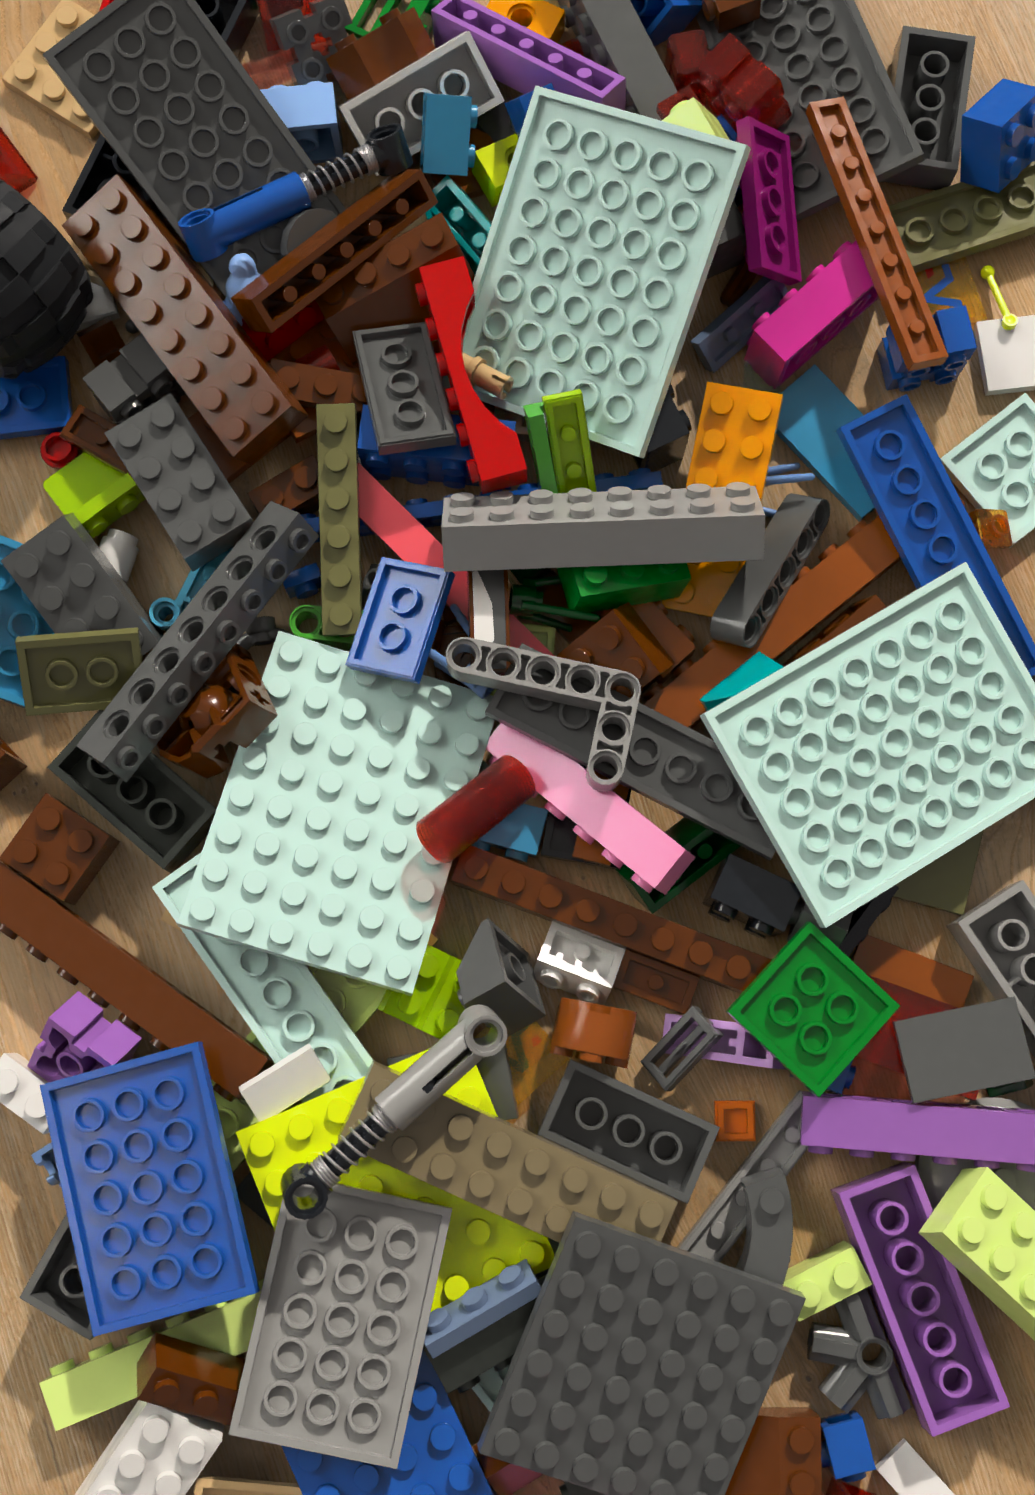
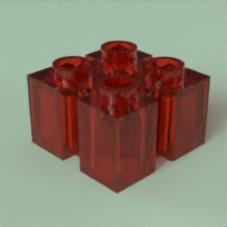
M731 33L696 65L702 78L699 85L707 96L710 97L707 104L717 116L722 114L723 116L726 115L730 120L733 119L734 121L731 123V126L736 133V121L748 116L776 130L792 116L788 101L783 97L785 92L780 78L763 62L757 61L752 57L750 50Z

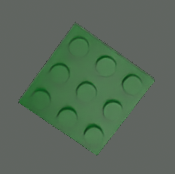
M809 921L799 929L726 1012L812 1094L820 1097L896 1012L900 1005Z

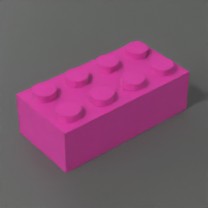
M846 241L834 253L832 257L834 260L826 267L822 264L817 266L806 278V285L799 291L795 288L791 289L780 300L778 304L780 307L770 315L768 312H765L752 325L753 334L746 343L748 349L744 361L774 391L879 299L856 241L853 243Z

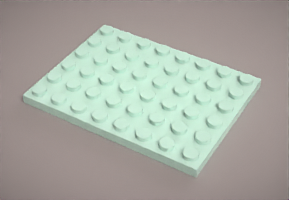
M535 85L472 284L475 296V309L467 324L463 341L464 353L473 358L480 356L486 360L488 366L507 376L513 377L514 381L509 393L503 390L507 394V397L503 400L478 386H474L473 389L480 400L525 416L523 406L542 402V396L580 389L583 394L589 440L644 458L751 148L746 144ZM443 376V387L451 388L448 376Z
M966 562L700 715L820 928H827L1035 798V682Z
M278 631L262 677V681L278 716L247 748L238 746L177 925L178 927L412 996L494 724V719L485 715V710L493 696L488 695L486 698L481 699L469 688L426 675H422L420 684L352 670L345 665L349 655L348 651Z

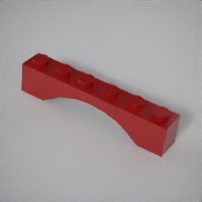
M461 256L419 267L421 282L414 284L420 307L426 305L428 307L430 317L425 318V324L430 342L438 341L440 352L435 354L440 376L447 375L451 388L445 389L450 411L458 410L461 423L455 425L461 447H469L472 459L466 460L470 480L472 483L479 482L482 494L526 483L527 466L517 433L500 422L484 406L474 391L464 367L463 341L467 324L475 309L474 288L465 258Z

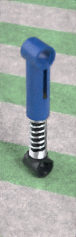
M390 123L373 129L367 134L365 145L354 148L352 154L345 153L342 159L336 157L333 163L326 161L324 167L317 165L316 171L308 169L307 175L303 172L299 175L296 172H292L213 209H198L183 216L179 220L178 226L193 261L205 262L217 258L228 249L229 245L290 218L296 213H301L303 210L311 208V202L317 200L318 195L323 194L326 196V192L331 189L335 192L336 187L340 185L345 188V183L349 181L354 184V179L357 177L363 179L364 174L370 176L378 172L381 176H391L407 170L412 166L413 159L401 124Z

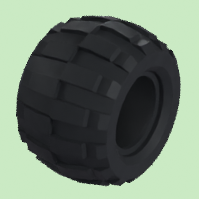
M0 179V378L16 379L22 372H32L53 359L70 342L86 317V307L93 300V292L88 272L68 241L30 201Z

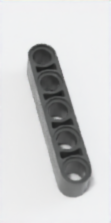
M793 493L788 494L784 498L765 529L764 560H750L744 563L712 616L710 634L714 640L751 648L757 643L828 524L830 517V504L828 500Z

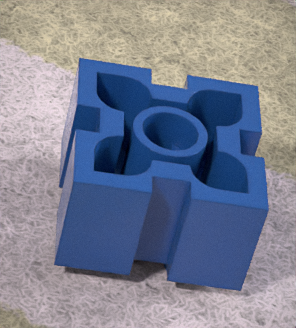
M966 305L938 310L932 315L949 356L941 365L908 372L890 325L886 330L887 337L882 338L877 348L886 390L899 388V391L906 392L920 387L923 380L929 379V382L935 381L937 385H942L958 378L967 364V360L971 358L977 349Z

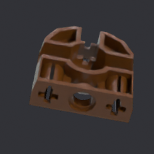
M235 643L156 744L159 756L206 779L224 772L231 765L224 746L229 741L247 748L278 716L250 652ZM231 685L240 692L239 695L229 690Z

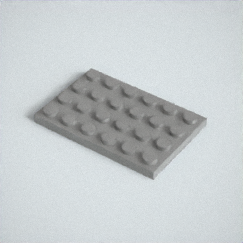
M336 1183L332 1188L333 1191L328 1195L326 1207L321 1214L314 1218L303 1220L289 1214L282 1199L228 1435L397 1469L452 1207ZM308 1184L301 1185L294 1191L293 1195L296 1197H306L311 1194L314 1187Z

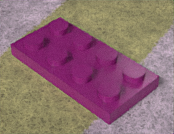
M748 116L736 121L737 137L735 142L746 144L751 148L739 182L744 209L742 212V223L746 232L747 244L745 259L749 271L788 286L802 282L790 139L788 135Z

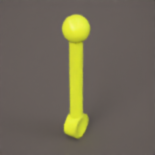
M986 265L980 271L981 277L987 280L1002 313V327L1006 330H1013L1017 325L1018 318L1014 314H1010L994 278L995 269L990 265Z

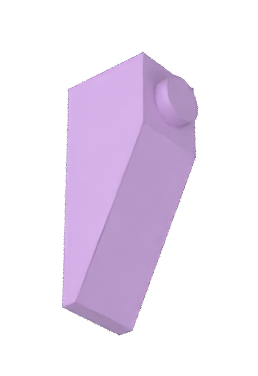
M665 1013L663 1037L683 1015ZM710 1019L713 1022V1027L719 1029L724 1036L702 1059L772 1069H786L737 1022ZM694 1021L665 1053L671 1054L698 1026V1023ZM705 1032L683 1056H687L707 1033Z

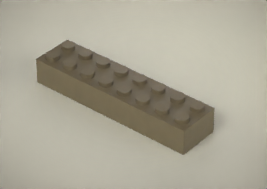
M372 1061L339 1132L337 1142L341 1141L340 1135L345 1137L350 1132L349 1127L354 1129L359 1124L358 1119L363 1121L368 1116L366 1114L367 1111L372 1113L371 1108L374 1107V1104H377L375 1097L402 1073L379 1062ZM446 1093L403 1131L397 1128V1131L394 1130V1133H387L385 1141H378L376 1149H369L367 1151V1156L559 1243L573 1211L661 1242L678 1203L671 1196Z

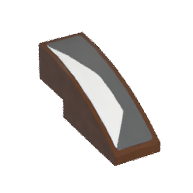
M507 570L467 571L469 638L510 646ZM470 654L471 665L475 661V657L472 654ZM499 661L492 669L496 674L504 676L510 666V662Z

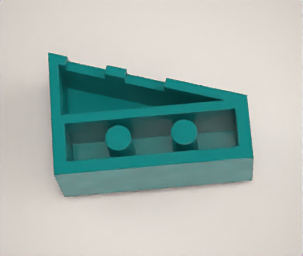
M446 175L432 190L438 203L425 214L427 219L439 213L443 214L475 275L492 222L467 193Z

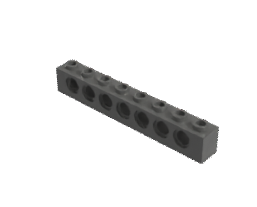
M273 501L267 504L76 746L100 766L127 783L318 539L319 535L300 513Z

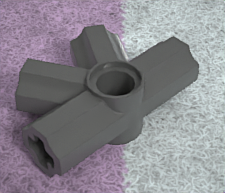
M867 1288L834 1304L843 1327L812 1322L807 1341L808 1360L835 1365L818 1388L841 1410L848 1414L867 1390L877 1419H891L904 1414L906 1410L911 1408L893 1360V1351L886 1341ZM870 1343L880 1344L881 1350L877 1358L869 1361L862 1359V1351L865 1346Z

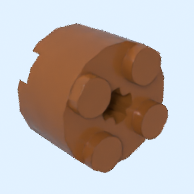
M562 997L557 1008L550 1053L573 1057V1051L576 1050L575 1058L602 1064L603 1057L606 1056L604 1064L627 1068L636 1027L637 1012Z

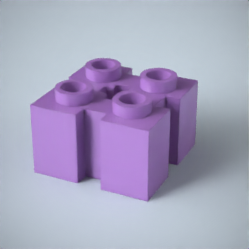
M77 991L48 1018L40 1036L43 1041L35 1047L27 1067L47 1082H53L129 1061L133 1057L142 1038L117 1019L112 1024L103 1018V1009L96 1002L91 1001L81 992Z

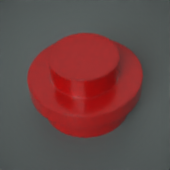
M61 432L47 435L40 448L42 459L48 466L54 469H61L78 457L79 454L77 447L60 437L59 434Z

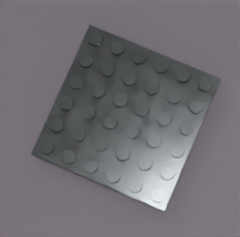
M573 1211L477 1444L480 1454L605 1495H725L806 1298L798 1290Z

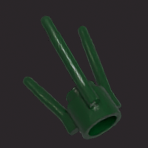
M559 575L536 579L522 577L521 585L512 584L509 615H517V619L531 620L567 632L573 630L572 625L540 614L546 613L592 622L601 620L600 615L543 604V591H536V587L561 584Z

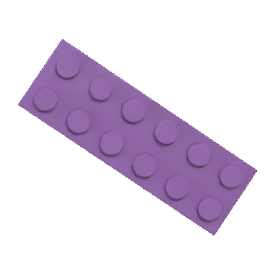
M904 1161L830 1189L851 1245L854 1247L872 1285L868 1286L869 1292L921 1427L934 1437L1009 1408L1010 1405L956 1267L918 1233L933 1212L915 1164Z

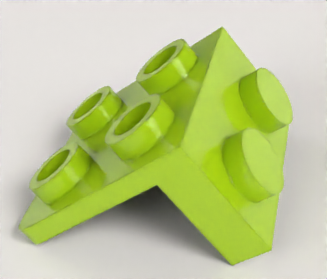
M85 452L51 475L43 483L44 489L64 515L74 513L91 538L104 532L109 525L123 515L133 511L139 503L146 499L128 473L124 475Z

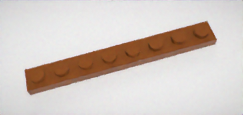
M844 96L809 102L805 113L908 372L943 364L949 357Z

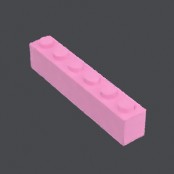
M502 723L489 737L486 750L493 755L489 760L492 765L505 775H508L510 771L518 775L520 779L516 784L533 798L538 793L548 800L544 807L561 821L567 816L575 822L576 826L573 828V831L590 845L596 840L604 846L605 849L601 854L620 869L625 864L635 873L631 879L646 892L650 893L655 888L666 895L695 859V856L614 791L599 792L594 790L587 782L586 769L578 762Z

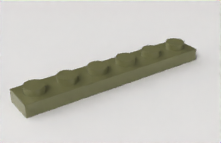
M355 403L316 404L322 635L324 637L355 636L362 616Z

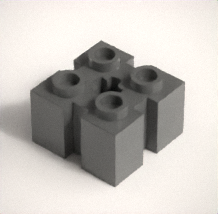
M315 0L309 3L312 13L303 16L301 9H293L268 19L279 48L282 50L290 49L294 59L286 63L294 86L306 85L312 81L328 82L325 74L332 72L326 58L338 52L334 44L348 36L344 26L353 23L345 0ZM317 33L320 37L326 38L323 52L311 47V42H315L313 36Z
M142 333L119 350L121 354L110 363L105 360L82 378L94 394L93 396L116 425L170 393L177 403L185 395L182 387Z

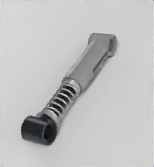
M480 1004L472 1005L465 1009L459 1016L457 1025L376 1096L375 1101L377 1104H374V1107L371 1108L372 1113L367 1111L366 1114L368 1116L363 1121L358 1119L359 1124L354 1129L349 1127L350 1132L345 1137L340 1135L341 1141L336 1145L331 1143V1150L327 1153L322 1151L324 1156L318 1155V1157L313 1159V1162L307 1161L306 1163H298L289 1167L282 1175L280 1182L282 1197L289 1214L303 1220L311 1219L321 1214L326 1207L328 1195L333 1191V1186L336 1183L338 1184V1181H341L340 1175L342 1173L349 1174V1167L351 1165L358 1166V1159L360 1157H367L369 1149H376L378 1141H385L387 1133H394V1130L397 1131V1128L402 1131L407 1128L484 1057L493 1056L500 1052L506 1044L507 1028L498 1015L488 1006ZM485 1022L491 1023L490 1031L486 1036L473 1038L474 1030L478 1025ZM308 1184L314 1187L311 1194L306 1197H296L293 1195L294 1191L301 1185Z

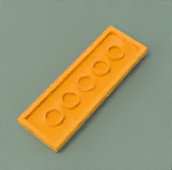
M707 382L686 488L688 485L696 483L707 484L710 487H726L727 484L732 482H744L750 486H756L762 503L783 402V394ZM746 561L687 563L691 580L678 598L662 600V604L666 609L712 617Z

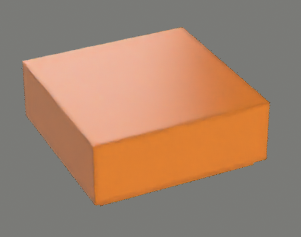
M714 1100V1125L720 1127L714 1141H756L755 1101Z

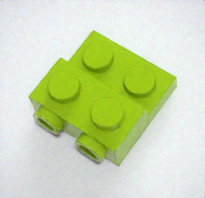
M427 944L412 996L387 989L378 1009L427 1034L441 1039L457 1025L459 1016L465 1010L457 995V990L460 989L456 971L462 960Z

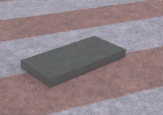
M425 322L352 331L353 344L379 456L456 445V433L437 367L433 344L430 342Z

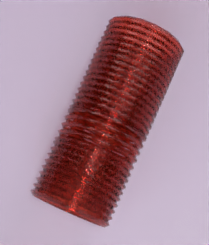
M509 755L501 756V758H498L487 769H484L474 779L467 782L466 785L458 789L438 807H435L429 814H426L420 821H417L416 832L420 842L435 859L443 863H451L454 858H457L463 851L477 842L480 837L486 835L489 830L534 796L536 787L532 775L515 757Z

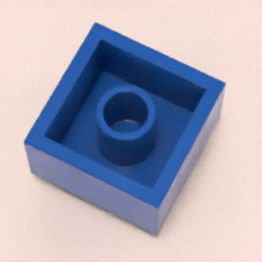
M1004 78L962 115L960 182L999 193L1011 181L1015 180L1024 168L1035 161V87Z

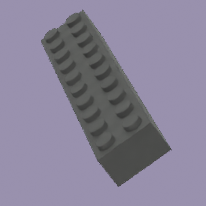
M557 0L561 6L560 8L565 10V27H571L576 36L575 44L579 54L626 78L625 111L662 121L669 115L670 110L682 101L630 0ZM734 199L706 280L738 266L743 258L746 247V232L742 223V214Z

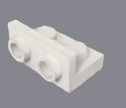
M552 921L533 971L536 980L548 988L562 989L575 994L582 1001L605 1005L626 949Z

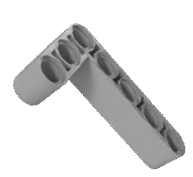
M469 637L454 639L448 645L446 650L447 668L450 675L456 680L599 711L586 768V779L588 784L599 792H609L619 785L626 764L641 693V685L633 674ZM462 652H468L475 657L474 663L468 667H460L453 660L455 656ZM499 661H508L514 666V671L509 675L500 676L492 668ZM546 669L553 674L554 678L550 683L539 684L533 680L532 674L536 670ZM584 677L592 683L593 688L589 692L579 693L572 688L571 682L576 678ZM616 686H624L631 691L632 698L625 702L618 701L612 697L610 691ZM608 724H616L622 728L624 736L619 740L607 739L602 732V728ZM601 762H607L614 767L616 775L608 780L598 778L594 772V766Z

